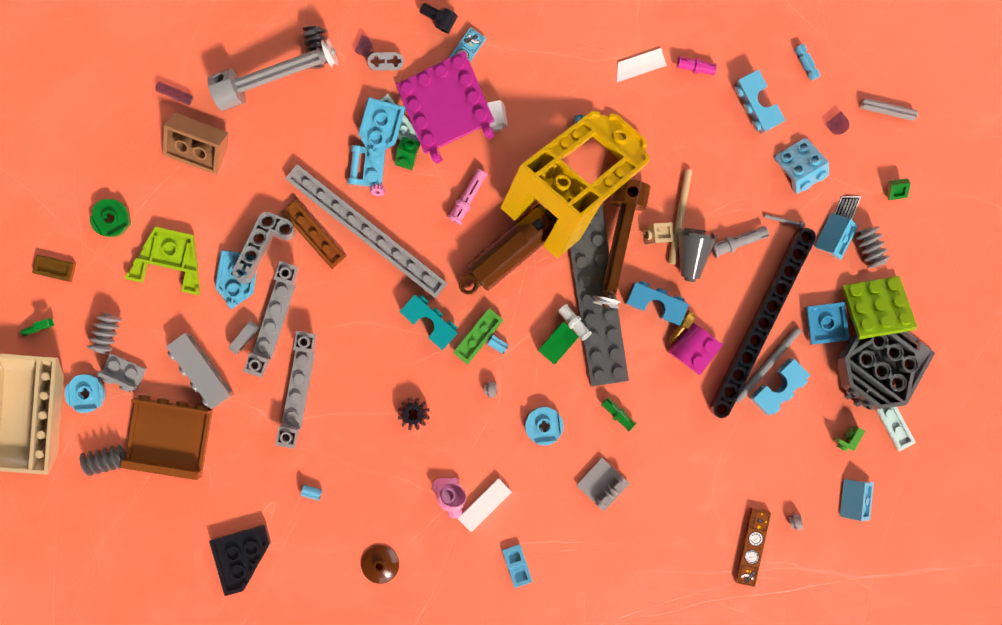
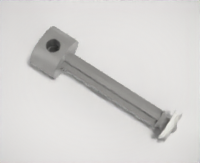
M327 37V41L321 40L323 49L316 48V50L242 77H238L237 73L231 68L210 75L208 77V88L216 106L221 111H225L246 102L245 91L310 67L324 64L326 60L332 68L333 64L338 66L336 51Z

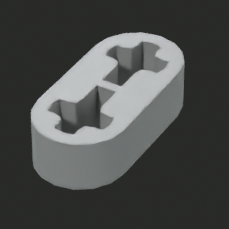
M396 52L372 53L367 58V66L373 71H395L404 65L402 55ZM376 56L377 60H384V63H380L375 67L371 60ZM393 56H396V60H399L400 63L394 67V64L387 63V60H392Z
M250 321L228 349L237 355L255 335L259 326Z

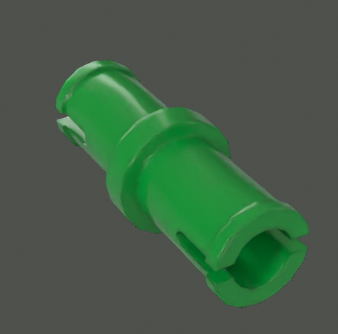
M610 397L601 404L613 416L612 419L614 421L617 420L628 432L637 424L625 413V409L623 407L620 408Z

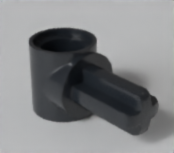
M423 3L419 10L421 14L434 20L433 24L437 29L447 34L450 33L458 18L456 13L447 8L438 10L426 3Z

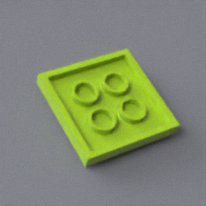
M900 276L843 285L842 291L858 340L917 329L918 326Z

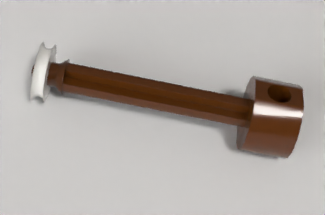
M630 179L611 196L610 202L620 207L601 289L602 297L593 296L595 301L592 302L602 305L604 308L619 309L618 304L621 302L613 298L617 295L635 210L644 211L647 208L651 186L647 183ZM627 192H631L634 197L629 196Z

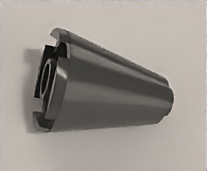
M681 228L678 229L681 276L685 277V281L696 282V279H700L715 243L716 233L711 232V235H706L705 230L684 228L683 231Z

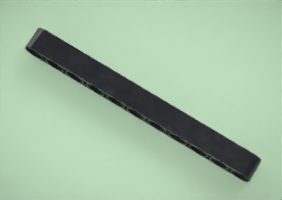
M800 229L794 234L710 404V411L714 416L726 418L730 414L815 242L816 234L812 229ZM803 232L808 235L807 242L801 239ZM795 249L798 250L800 253L798 259H795L793 257V251ZM786 267H789L791 269V275L789 277H787L784 274V269ZM777 284H781L783 287V291L780 294L776 292ZM769 301H772L775 306L772 311H769L767 308ZM761 318H764L766 320V326L764 328H761L759 326V320ZM753 335L758 338L755 345L750 343V338ZM747 352L749 360L744 363L741 357L743 353ZM739 369L741 372V376L739 379L735 380L733 377V373L735 370ZM727 387H731L733 391L729 397L725 395ZM719 404H723L724 411L718 414L716 407Z

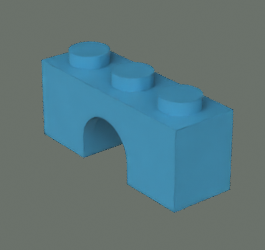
M640 280L639 283H633L625 304L645 311L650 301L657 300L661 303L663 309L660 319L675 325H681L689 304L685 303L684 298L677 295L674 298L668 296L667 291L660 288L656 290L649 288L650 284Z

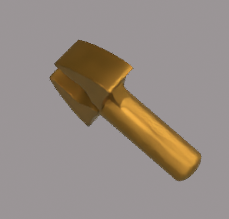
M689 310L685 313L681 325L676 328L669 338L671 343L674 344L686 328L689 329L696 317L694 313Z

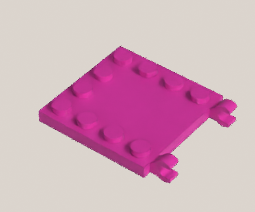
M465 51L396 84L423 152L425 154L430 153L432 161L436 164L443 161L438 150L439 148L482 128L487 139L495 137L490 125L495 122Z

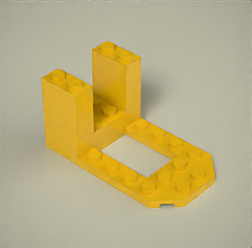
M591 111L521 164L502 203L501 209L515 221L538 201L547 208L558 220L543 247L558 259L581 239L602 202L648 164L650 159L649 154L646 153V138L617 114L610 113L609 116L600 115V112ZM593 137L620 161L592 184H589L562 160Z

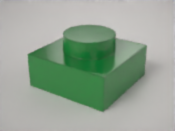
M908 178L889 181L886 194L888 200L908 198L911 184Z

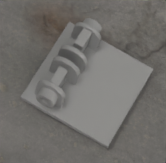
M601 458L576 486L600 509L605 511L630 483Z

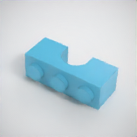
M759 69L735 83V92L738 97L742 98L744 102L743 107L746 113L751 115L753 127L760 134L786 121L777 104L771 107H764L758 102V93L768 87Z
M789 358L776 371L782 378V386L779 390L772 391L768 386L761 385L749 397L766 415L770 416L777 413L781 408L780 405L784 401H789L794 396L793 392L798 387L802 388L808 382L807 378L811 376L793 358Z

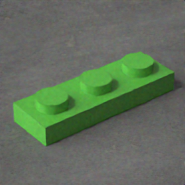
M489 308L453 353L468 365L504 320Z

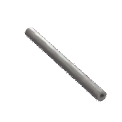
M795 327L747 382L736 402L740 404L802 332L799 328Z

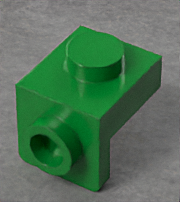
M402 137L397 148L394 165L413 171L420 142Z

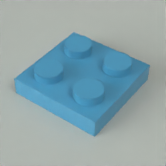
M845 302L805 307L810 345L850 340Z

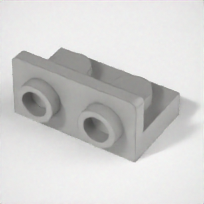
M110 353L103 370L99 371L97 376L102 377V381L105 383L118 384L121 390L130 392L139 389L147 368Z

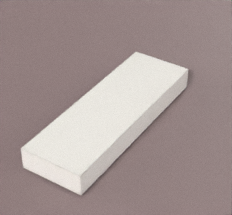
M497 478L458 517V520L472 532L512 491Z

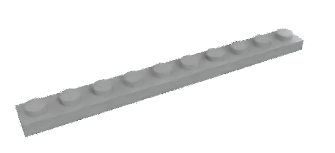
M298 164L295 165L285 178L433 297L437 298L448 284Z

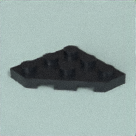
M266 524L209 540L224 596L242 592L248 585L271 544Z

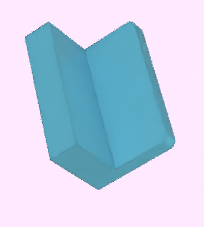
M831 213L815 247L830 253L834 258L842 260L858 225L849 218Z
M844 479L840 510L841 517L858 521L870 520L874 482Z

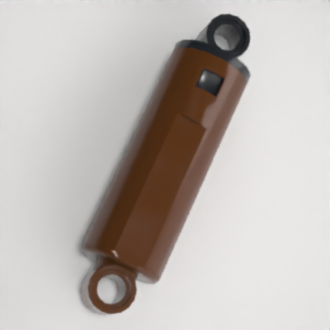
M536 205L466 265L470 273L459 280L460 291L466 295H473L481 286L486 291L492 289L544 245L558 218L547 208L544 209L542 205ZM472 280L474 282L473 289L465 290L464 282Z

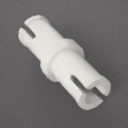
M567 304L559 309L558 313L582 341L591 335L592 332L581 322V317L576 316Z

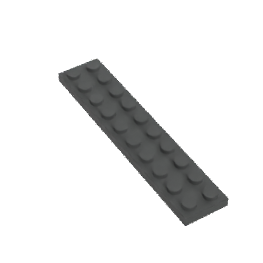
M601 204L581 239L569 248L581 322L592 332L584 340L591 387L629 381L618 308H604L602 305L592 303L595 301L593 296L602 297L601 289L609 258V247Z

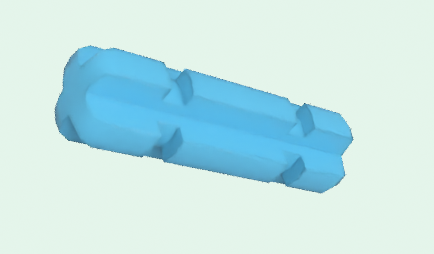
M801 44L794 51L797 56H800L799 60L805 71H808L809 79L811 81L815 80L821 74L815 68L816 65L810 53L806 52L808 49L805 44Z

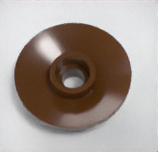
M377 545L371 547L362 558V572L373 583H387L398 573L399 558L395 551L387 546ZM381 563L383 565V568L378 569L376 567V564Z

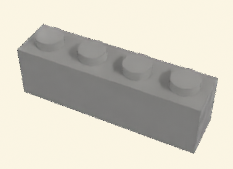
M191 333L182 334L166 346L169 350L167 352L169 357L173 361L176 360L180 365V372L190 379L191 387L194 391L200 393L203 397L201 400L206 407L214 409L234 395Z

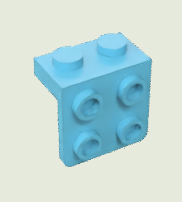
M807 138L800 140L775 156V161L791 178L792 190L796 194L808 190L813 184L823 181L829 175L828 160Z

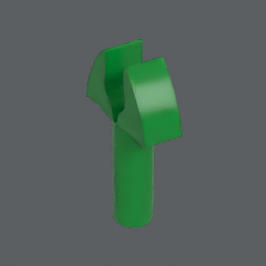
M44 319L32 323L33 325L21 329L20 334L27 336L43 329H49L54 326L53 319Z

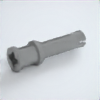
M762 226L736 237L727 236L725 240L714 243L711 252L715 259L728 252L734 253L739 247L768 238V229L766 226Z

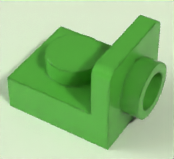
M852 426L845 434V441L836 437L833 438V441L837 442L836 447L846 452L848 449L855 451L865 431L859 427Z

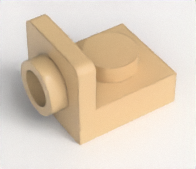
M656 223L643 226L645 245L674 242L673 223Z

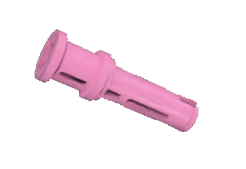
M476 169L460 200L455 201V207L451 214L447 215L448 219L458 225H462V220L467 211H470V204L488 175L487 173Z

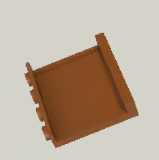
M139 395L138 398L131 399V402H134L126 458L121 460L120 468L192 480L202 478L213 410L207 409L205 405L196 404L195 407L188 406V402L177 401L174 404L169 403V399L158 398L157 401L150 400V396Z

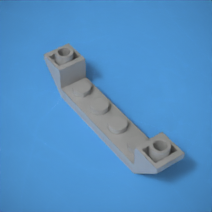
M279 261L274 276L276 283L253 353H249L243 372L262 378L268 368L296 288L299 267Z
M296 331L293 350L296 351L282 425L278 428L275 444L276 446L295 449L302 429L316 354V334Z

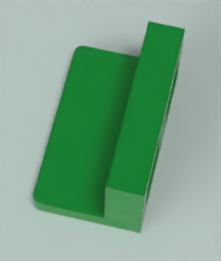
M562 321L539 347L538 351L550 362L556 364L579 336Z

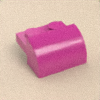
M692 323L689 329L686 328L667 352L695 373L701 375L723 344L703 328Z

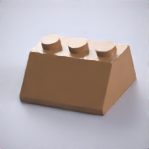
M174 113L164 124L163 155L217 175L228 147L229 132Z

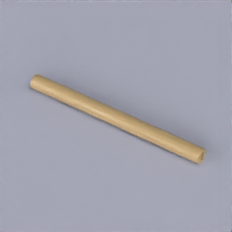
M685 169L674 227V242L671 243L668 260L669 264H676L679 248L678 229H682L692 176V170Z

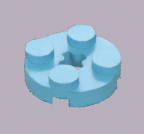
M82 374L75 376L67 384L64 395L67 404L71 405L75 411L88 413L103 405L106 390L101 378L91 374ZM84 388L90 393L87 399H85L84 395H81Z
M538 407L529 413L525 422V429L532 441L545 446L551 445L559 439L563 432L564 424L556 410L550 407ZM542 421L550 424V427H547V431L539 428Z

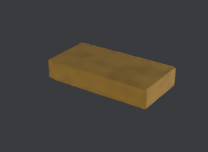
M36 254L32 273L72 282L76 263Z

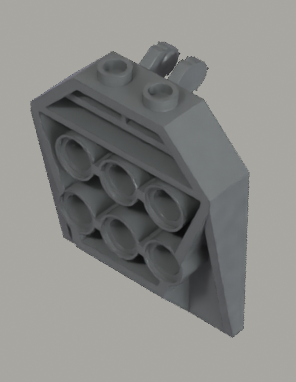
M908 331L859 340L855 332L837 359L841 386L847 390L844 397L847 400L855 398L853 404L856 407L862 405L868 410L905 406L910 401L935 352ZM874 338L877 339V346L874 344ZM889 350L893 353L892 357L889 355ZM862 356L865 358V364L861 361ZM905 361H906L907 364H908V368H907V369L905 368V365H904V362H905ZM877 367L880 369V376L877 374ZM892 380L896 383L895 387L892 385Z

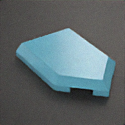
M368 97L358 135L371 157L396 144L406 107Z
M221 250L215 288L232 310L254 294L257 271L250 283L240 284L233 276V268L241 253ZM248 254L247 260H254L256 255ZM244 271V273H241V272H240L239 275H240V276H242V275L246 276L247 273Z

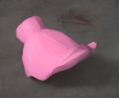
M439 478L432 483L431 490L435 493L440 507L447 511V515L450 518L456 519L462 514L461 508L466 502V493L461 485L458 484L459 478Z

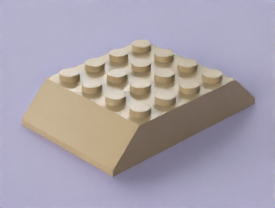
M0 353V471L45 475L50 473L59 448L64 375L58 358Z

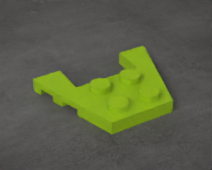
M154 227L142 247L143 250L133 262L130 271L127 272L125 279L144 283L148 264L184 271L185 276L181 292L200 295L195 235Z

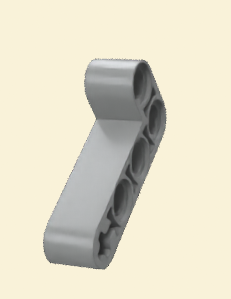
M271 212L260 214L233 268V276L240 284H248L252 281L273 236L285 241L293 239L295 228L289 220ZM266 219L273 220L270 226L263 225ZM288 226L291 228L289 233H281L283 227ZM258 236H264L262 243H255V239ZM255 253L256 257L254 260H247L248 254ZM244 271H245V272L247 273L246 276H244V275L240 276V275H239L240 272H241V273H244Z

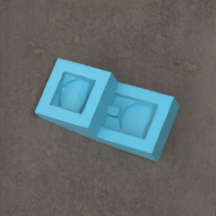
M521 545L502 550L514 588L532 583L533 581Z

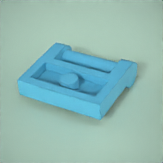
M351 145L352 160L350 178L347 179V184L367 187L380 184L382 186L386 150L371 157L366 147ZM360 153L365 154L363 180L357 179Z

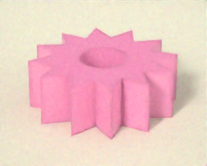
M375 184L370 187V193L372 196L380 197L385 194V188L383 185Z

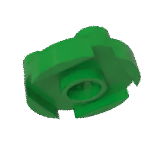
M103 199L92 208L90 224L94 231L100 235L118 237L125 233L131 225L128 208L118 200ZM109 213L115 217L112 223L106 221Z

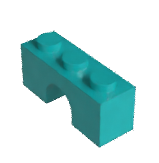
M414 295L399 312L413 325L423 317L430 318L434 323V331L428 338L441 350H444L458 334L456 331L458 327L450 320L446 322L441 318L443 314L436 307L431 309L427 305L429 301L424 296L420 295L418 297Z

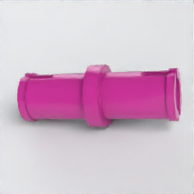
M679 56L676 64L677 69L690 70L694 74L699 72L714 76L717 69V63L701 61L700 58L690 59Z

